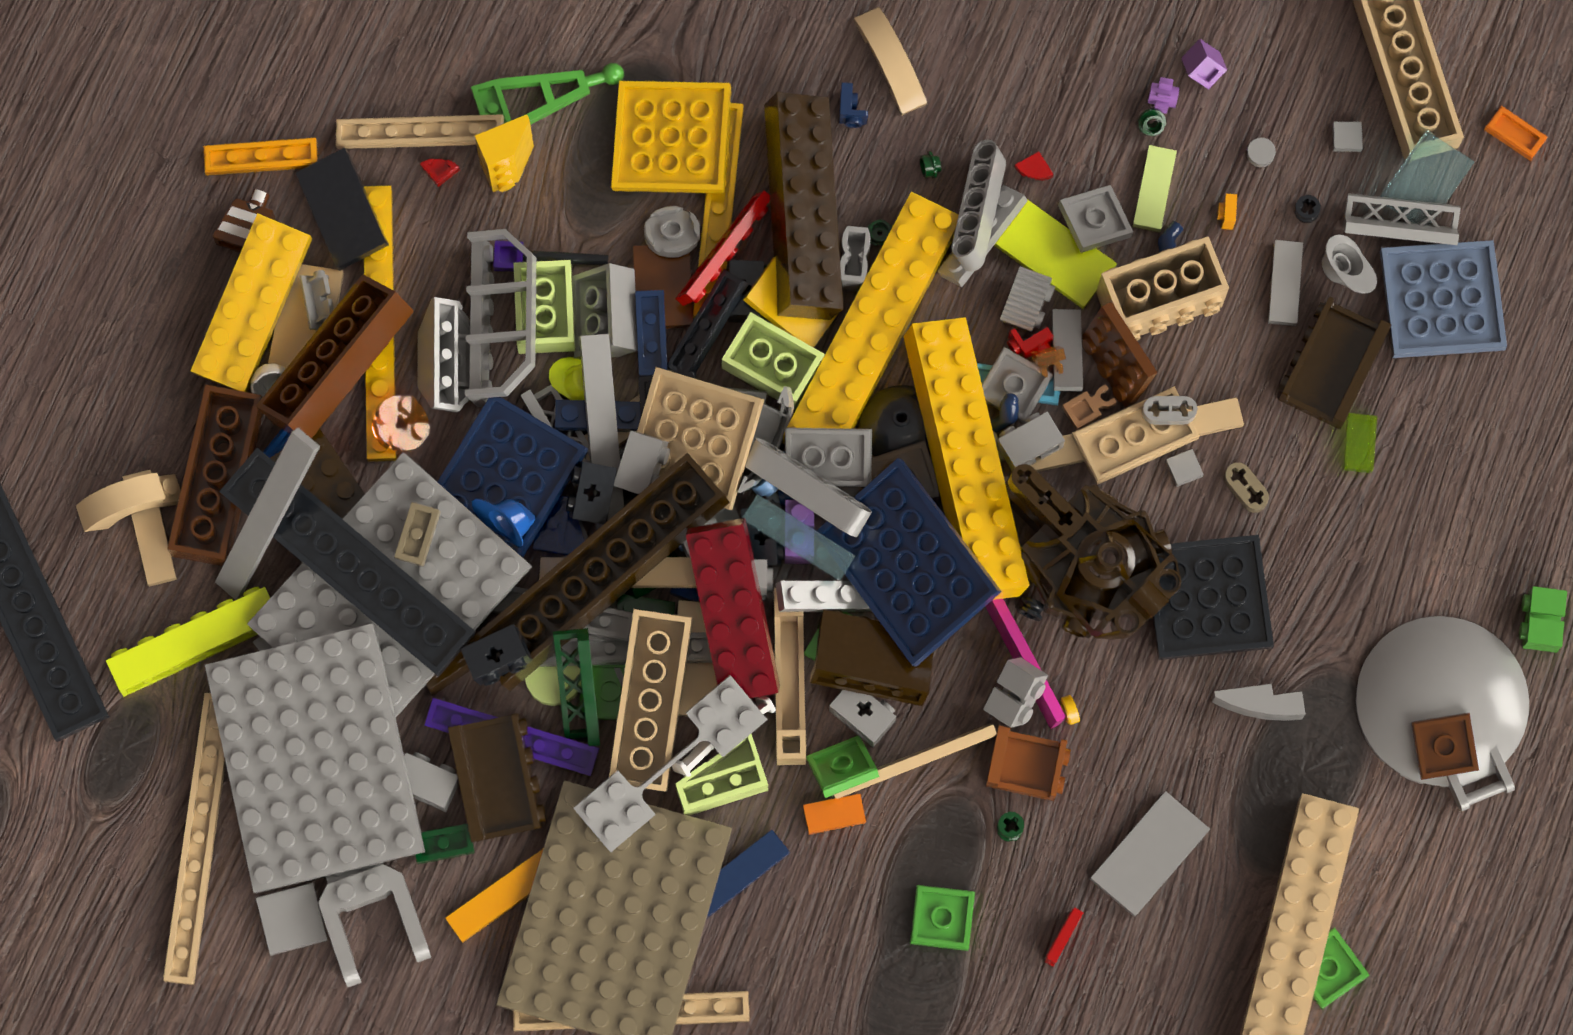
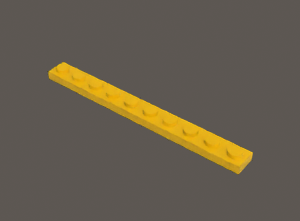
M366 186L364 189L389 246L364 258V275L394 290L392 187ZM394 337L373 361L369 369L366 370L368 462L396 461Z

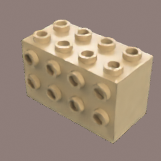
M1208 236L1105 271L1101 274L1096 294L1101 306L1109 302L1113 303L1138 341L1141 335L1150 332L1151 335H1157L1166 331L1167 326L1176 323L1178 326H1182L1194 320L1193 317L1201 314L1208 317L1218 313L1223 306L1229 286Z

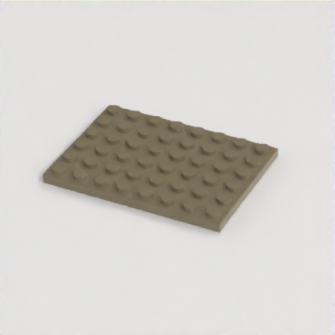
M564 781L497 1006L597 1035H673L732 828L647 804L656 815L610 852L573 809L595 789Z

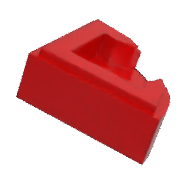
M1040 152L1015 164V169L1019 174L1031 179L1044 181L1053 178L1054 175Z
M431 158L420 163L421 168L437 187L460 171L459 166L451 160Z

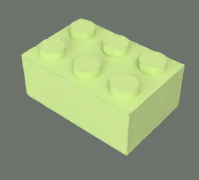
M571 260L537 261L535 353L575 351ZM527 262L514 263V282L526 281ZM526 291L515 292L516 331L526 330ZM526 340L517 341L519 354H526Z
M750 312L722 358V369L760 391H766L767 395L776 400L779 399L784 386L790 387L794 400V410H796L825 354Z

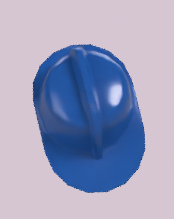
M478 498L472 501L473 511L486 526L507 538L515 546H523L522 536L535 521V516L524 505L512 499H507L496 505Z

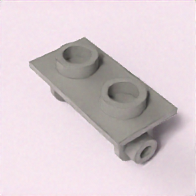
M324 270L315 271L313 273L314 276H299L310 330H318L334 310L332 299H327V295L331 294L328 282L329 276L325 274Z

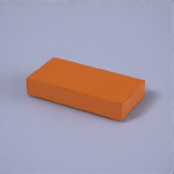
M1502 105L1484 129L1529 161L1533 159L1547 139L1546 135Z
M860 794L803 805L809 835L866 823Z

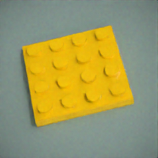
M619 81L612 190L724 193L731 84Z

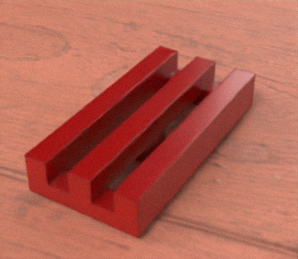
M1072 908L1044 959L1045 963L1054 967L1084 912L1077 908Z

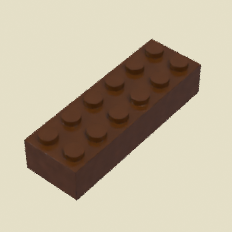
M362 274L258 402L256 407L274 425L289 434L299 428L312 438L348 392L352 390L365 371L369 369L377 356L389 344L398 330L406 323L414 310L396 291Z
M205 385L168 544V551L172 557L218 566L224 565L233 548L241 510L219 491L255 451L263 413L256 405L262 399V395Z

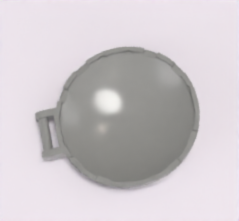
M1445 616L1416 619L1395 628L1384 636L1371 650L1361 668L1355 697L1356 713L1361 731L1377 757L1384 764H1388L1392 769L1400 773L1401 776L1420 784L1449 787L1461 812L1469 809L1470 805L1501 792L1507 794L1514 791L1515 786L1505 762L1514 753L1524 735L1529 715V694L1523 671L1508 647L1494 634L1475 623ZM1469 712L1479 771L1421 780L1411 722ZM1496 774L1499 781L1465 794L1462 787Z

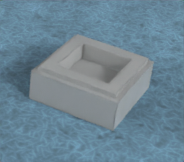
M1333 122V152H1361L1362 122Z
M1193 449L1170 457L1165 461L1176 487L1199 479L1204 475Z

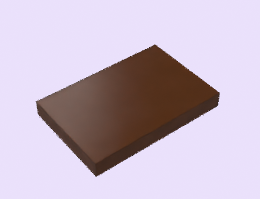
M648 245L633 246L635 291L664 290L665 328H689L693 321L692 302L682 306L675 298L691 278L690 253L681 257L667 258L654 253L649 249Z

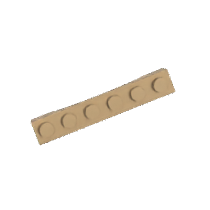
M774 588L775 663L780 682L779 692L776 693L777 765H806L804 612H779L776 588Z

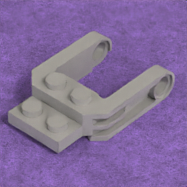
M382 862L325 876L328 884L318 904L347 987L360 984L362 981L354 963L355 959L339 913L343 911L349 912L387 898L390 894H394L417 963L432 958L405 878L401 872L384 865Z

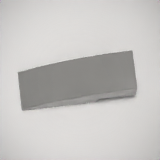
M1272 684L1214 691L1211 696L1212 703L1245 716L1264 720H1302L1306 714L1302 691L1273 695Z

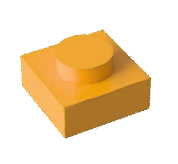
M1226 194L1223 203H1218L1217 219L1222 220L1221 229L1233 230L1236 222L1237 194Z

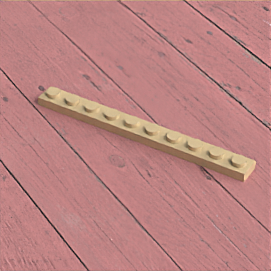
M211 693L204 694L163 979L164 982L194 985L226 764Z

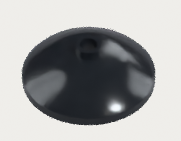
M891 386L877 392L869 399L861 413L859 429H872L873 457L924 440L931 456L914 386ZM899 416H905L907 418V420L903 423L898 422L896 419Z

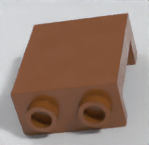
M999 725L986 787L1054 801L1056 794H1062L1065 777L1060 776L1062 765L1068 766L1071 749L1066 748L1067 740L1061 739L1059 742L1011 732L1009 727Z

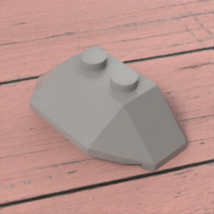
M438 297L431 299L418 331V389L432 409L458 412L469 401L465 396V390L469 389L470 344L466 341V335H470V319L462 310L463 307L460 301Z

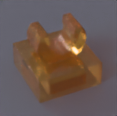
M1055 346L1031 352L1033 362L1040 366V373L1043 377H1048L1047 368L1052 364L1056 366L1058 374H1063V365L1059 361L1066 359L1064 348Z

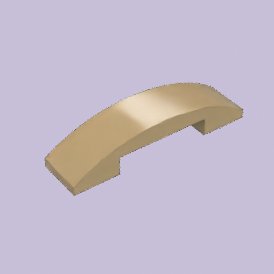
M878 7L855 17L854 21L865 43H868L890 87V93L901 115L926 105V98L913 67L882 10Z

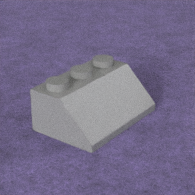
M608 263L572 276L575 332L574 358L581 359L579 336L609 334L611 357H620L638 351L634 269Z

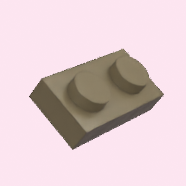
M411 502L394 556L395 559L424 567L441 513L440 510Z

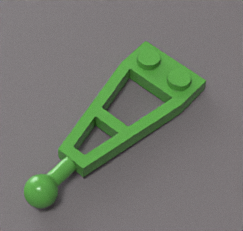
M609 63L603 68L602 72L585 76L583 70L500 78L471 86V91L479 115H503L504 123L512 120L502 90L540 86L546 104L527 114L531 125L589 95V87L604 82L609 85L619 84V81L623 80L624 71L620 65ZM577 82L579 88L554 99L550 85Z

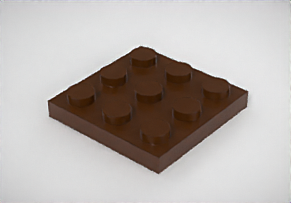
M1109 302L1102 306L1083 334L1082 346L1085 352L1093 357L1100 375L1108 380L1115 398L1122 402L1125 408H1128L1137 402L1158 372L1113 303Z

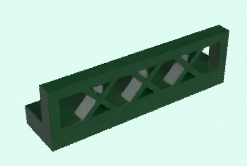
M588 628L553 631L564 737L568 739L588 737L589 746L600 745ZM577 638L578 646L571 654L561 648L560 640ZM562 656L566 658V660L563 663ZM571 662L581 670L574 680L563 673V670ZM565 682H566L567 684H569V686H568L566 689H565ZM573 689H576L583 695V699L577 706L566 700V696ZM567 708L571 710V713L569 715ZM577 714L586 721L587 728L570 730L569 722Z

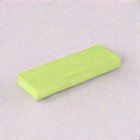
M1149 145L1133 227L1157 232L1161 231L1176 150Z

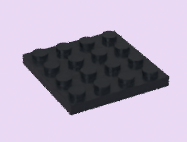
M1259 535L1170 543L1172 554L1177 559L1181 586L1169 599V602L1153 616L1158 660L1273 649L1274 643ZM1161 557L1158 558L1160 563L1165 560ZM1171 563V564H1170L1168 567H1166L1165 569H1167V568L1173 569V568H1174V563ZM1161 577L1159 580L1160 586L1164 590H1172V581L1167 577Z

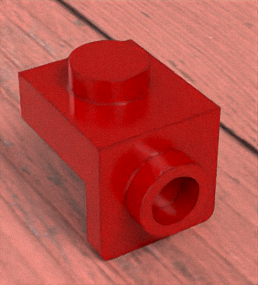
M1046 327L1023 341L1017 330L1013 328L1009 331V341H1007V344L1012 352L1028 359L1034 354L1038 357L1046 353L1051 348L1050 345L1054 336L1049 328Z

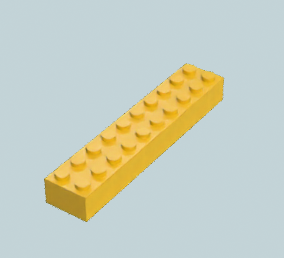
M913 192L910 193L787 428H855L861 413L871 398L954 239L959 214ZM785 432L783 434V444H785Z
M966 317L912 323L903 338L945 517L1002 591L993 600L1019 597L1030 585L1022 559L1020 543Z

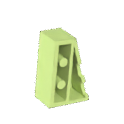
M752 734L724 757L717 754L708 762L703 763L692 771L691 776H685L676 783V791L685 815L690 816L768 791V783Z

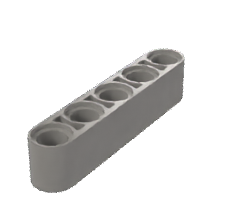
M988 139L980 141L974 147L952 243L953 254L962 268L970 272L980 269L985 262L1006 167V160L994 141Z
M760 438L754 440L745 465L746 468L851 536L858 537L872 513L867 506L769 442Z

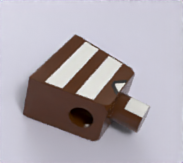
M254 189L249 202L235 199L214 232L213 238L216 245L241 253L257 213L275 220L273 211L265 208L269 194Z

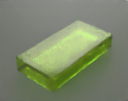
M1348 414L1344 457L1345 471L1373 472L1377 416Z

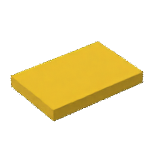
M776 256L772 258L743 299L774 326L813 348L836 317L834 316L831 320L778 316Z

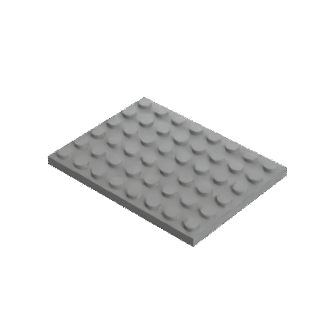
M404 452L343 518L346 523L474 630L532 568L526 560ZM411 502L441 511L424 567L401 561L394 557ZM302 563L247 625L275 648L375 623L307 565ZM375 624L395 717H397L435 674Z
M372 623L205 665L254 893L425 852L375 624Z

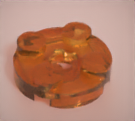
M399 395L390 397L379 404L375 410V417L372 420L373 434L381 446L397 451L395 453L402 454L403 452L413 451L430 434L427 414L413 396ZM397 418L404 420L406 423L405 431L402 428H396Z

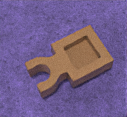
M1106 384L1101 386L1092 397L1086 391L1062 405L1063 411L1076 431L1101 418L1100 409H1110L1116 405L1117 401L1115 398L1109 401H1104L1101 398L1102 394L1108 392Z

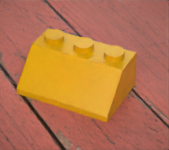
M527 114L475 135L479 161L493 192L497 190L501 192L507 191L514 187L515 183L519 182L534 147L530 120Z

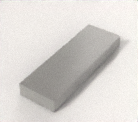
M1274 241L1268 315L1269 324L1297 325L1303 242Z
M1053 309L1054 391H1082L1081 310Z

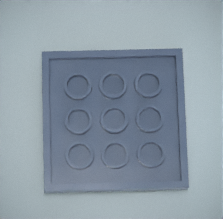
M1494 240L1461 242L1458 245L1431 244L1381 248L1380 257L1388 323L1392 324L1389 332L1393 358L1506 350L1507 341Z

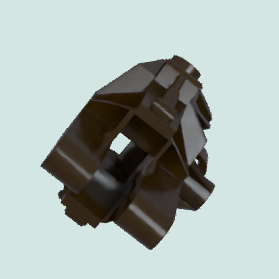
M1021 464L1014 468L1005 482L1011 508L1036 532L1022 546L1021 554L1026 573L1031 583L1035 584L1045 603L1043 611L1063 619L1064 622L1061 629L1077 637L1090 638L1093 636L1096 639H1124L1132 636L1149 618H1152L1169 602V599L1181 586L1177 559L1172 554L1171 544L1166 532L1163 529L1154 532L1146 511L1136 512L1117 502L1118 499L1101 491L1097 485H1091L1090 487L1085 485L1067 502L1032 466ZM1099 544L1093 549L1091 554L1088 553L1091 546ZM1123 549H1124V551H1125L1126 558H1127L1126 564H1123V559H1124V558H1123V557H1124ZM1111 551L1115 555V563L1108 564L1104 562L1102 552ZM1161 557L1165 560L1160 563L1158 558ZM1171 563H1174V568H1173V569H1169V568L1165 569V568L1168 567ZM1089 567H1092L1093 570H1094L1095 572H1097L1099 575H1103V576H1110V575H1111V578H1110V579L1099 578V577H1097L1096 575H1094V574L1091 572V570L1089 569ZM1161 577H1167L1172 581V590H1164L1160 586L1159 580ZM1120 617H1127L1131 620V630H1123L1119 626L1118 621ZM1092 619L1101 621L1095 629L1090 626ZM1111 621L1110 627L1112 632L1103 633V629Z

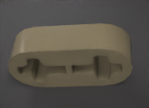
M1240 462L1231 464L1224 475L1225 484L1246 510L1252 513L1262 511L1269 500L1267 490L1245 464ZM1232 471L1244 474L1242 481L1245 486L1239 480H1231L1233 476ZM1248 489L1254 495L1260 494L1262 496L1260 505L1257 502L1252 504L1249 502L1251 495L1247 491Z

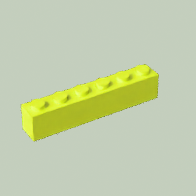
M251 588L243 593L244 597L235 601L233 599L225 600L218 604V609L209 613L206 611L199 612L193 615L188 623L171 625L160 636L155 638L153 636L145 637L137 643L138 646L127 650V648H123L112 653V658L106 660L121 694L125 697L258 635L247 623L270 599L266 588Z

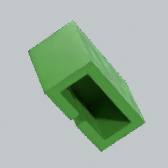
M1533 586L1528 594L1523 595L1522 611L1526 612L1525 622H1521L1519 629V639H1523V648L1555 653L1561 649L1564 632V621H1561V617L1565 616L1567 591Z

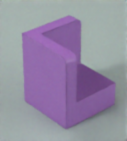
M1201 39L1182 57L1188 76L1207 89H1210L1227 71L1220 52Z

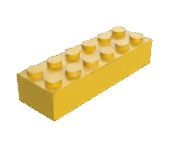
M257 213L191 368L193 374L232 390L248 392L253 373L261 362L312 241L309 234Z

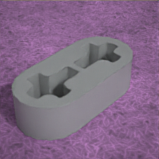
M1154 396L1147 399L1144 403L1142 415L1145 421L1154 425H1184L1194 420L1198 408L1196 402L1187 396ZM1153 404H1157L1158 409L1168 411H1161L1159 416L1155 417L1153 412L1148 410L1152 408ZM1181 404H1186V408L1191 409L1186 417L1182 416L1180 411L1172 410L1180 409Z

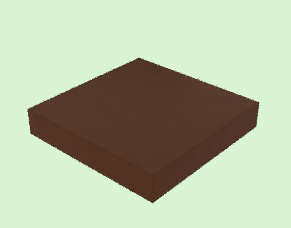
M1469 712L1411 722L1421 780L1479 771Z

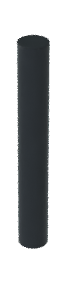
M529 250L536 257V262L571 260V264L603 266L608 264V255ZM523 254V261H527V257Z

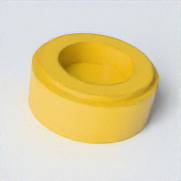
M1067 695L1060 698L1059 703L1065 714L1067 724L1072 725L1080 722L1079 713L1072 696Z

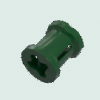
M1016 812L1003 814L997 825L998 836L1006 842L1018 840L1024 830V820L1020 814ZM1012 821L1015 822V830L1017 832L1011 830L1009 833L1006 832L1005 822L1007 824H1010Z

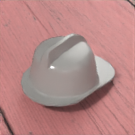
M1341 234L1334 235L1328 239L1326 253L1322 258V268L1325 275L1331 281L1347 286L1355 292L1364 294L1373 291L1377 284L1376 274L1356 243L1349 237Z

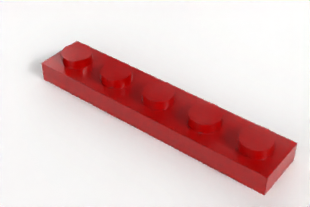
M765 190L751 197L675 299L682 306L691 302L697 303L707 292L704 289L709 281L713 282L721 274L722 269L720 266L724 261L728 262L738 251L735 246L740 240L744 241L752 233L753 228L751 225L754 221L760 220L767 213L769 208L766 205L770 201V195Z

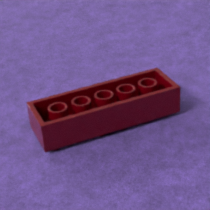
M746 518L688 528L686 539L717 686L731 675L749 698L778 693L780 682Z

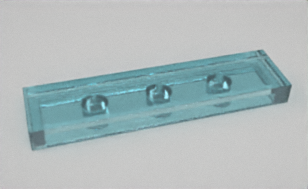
M758 494L743 518H746V523L839 581L855 558L854 554Z

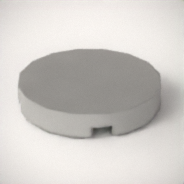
M678 206L663 207L654 211L650 215L651 218L648 221L646 220L644 225L645 242L649 249L657 255L667 258L681 257L690 253L698 244L700 226L696 216L690 211L689 213L683 211V208Z

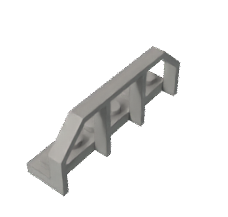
M506 229L467 232V238L472 242L471 286H466V292L471 296L470 335H466V341L470 344L469 389L465 390V396L477 407H483L488 398L508 396L535 367L536 257ZM507 239L527 257L526 281L494 284V276L491 272V262L494 261V248L488 241ZM526 291V330L493 333V329L490 326V316L494 313V305L492 299H490V294ZM526 340V360L501 387H492V382L489 380V370L493 368L490 343Z

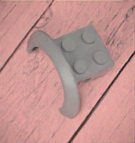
M784 386L777 401L781 403V410L765 403L763 404L752 444L756 438H760L776 448H780L785 428H787L794 410V400L790 387ZM754 472L744 476L738 492L743 493L756 486L762 478Z

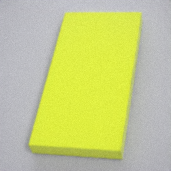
M1029 200L994 245L1026 269L1051 277L1052 282L1050 285L1055 286V290L1082 309L1086 307L1096 294L1101 274L1117 266L1115 261L1096 248L1080 253L1070 230Z

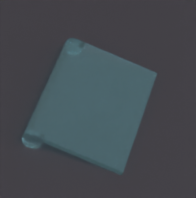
M1426 130L1380 197L1446 204L1475 161L1437 138L1429 130ZM1386 205L1398 213L1394 206ZM1399 207V208L1403 211V210L1406 209L1407 207ZM1417 208L1412 209L1405 215L1413 223H1419L1427 217L1422 209ZM1427 210V211L1431 214V213L1434 212L1435 210Z

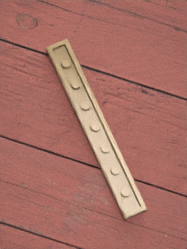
M1237 397L1197 406V414L1192 421L1200 436L1235 429L1244 425ZM1072 434L1063 436L1065 442L1062 449L1042 460L1039 456L1036 457V463L1031 466L1037 472L1085 462Z
M748 991L684 994L676 1025L749 1022ZM513 1011L514 1031L576 1029Z

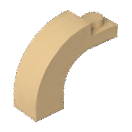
M150 473L102 488L79 502L76 508L84 532L109 529L117 521L130 514L150 508L178 505L181 490L175 474L158 476L157 473Z

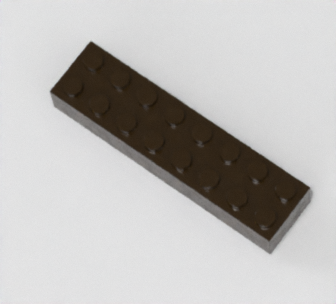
M776 92L764 104L773 251L774 257L776 256L778 316L831 320L843 310L829 97Z

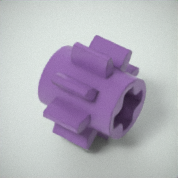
M1160 77L1159 84L1151 83L1148 103L1155 104V109L1167 114L1168 107L1176 108L1179 87L1173 86L1174 79Z

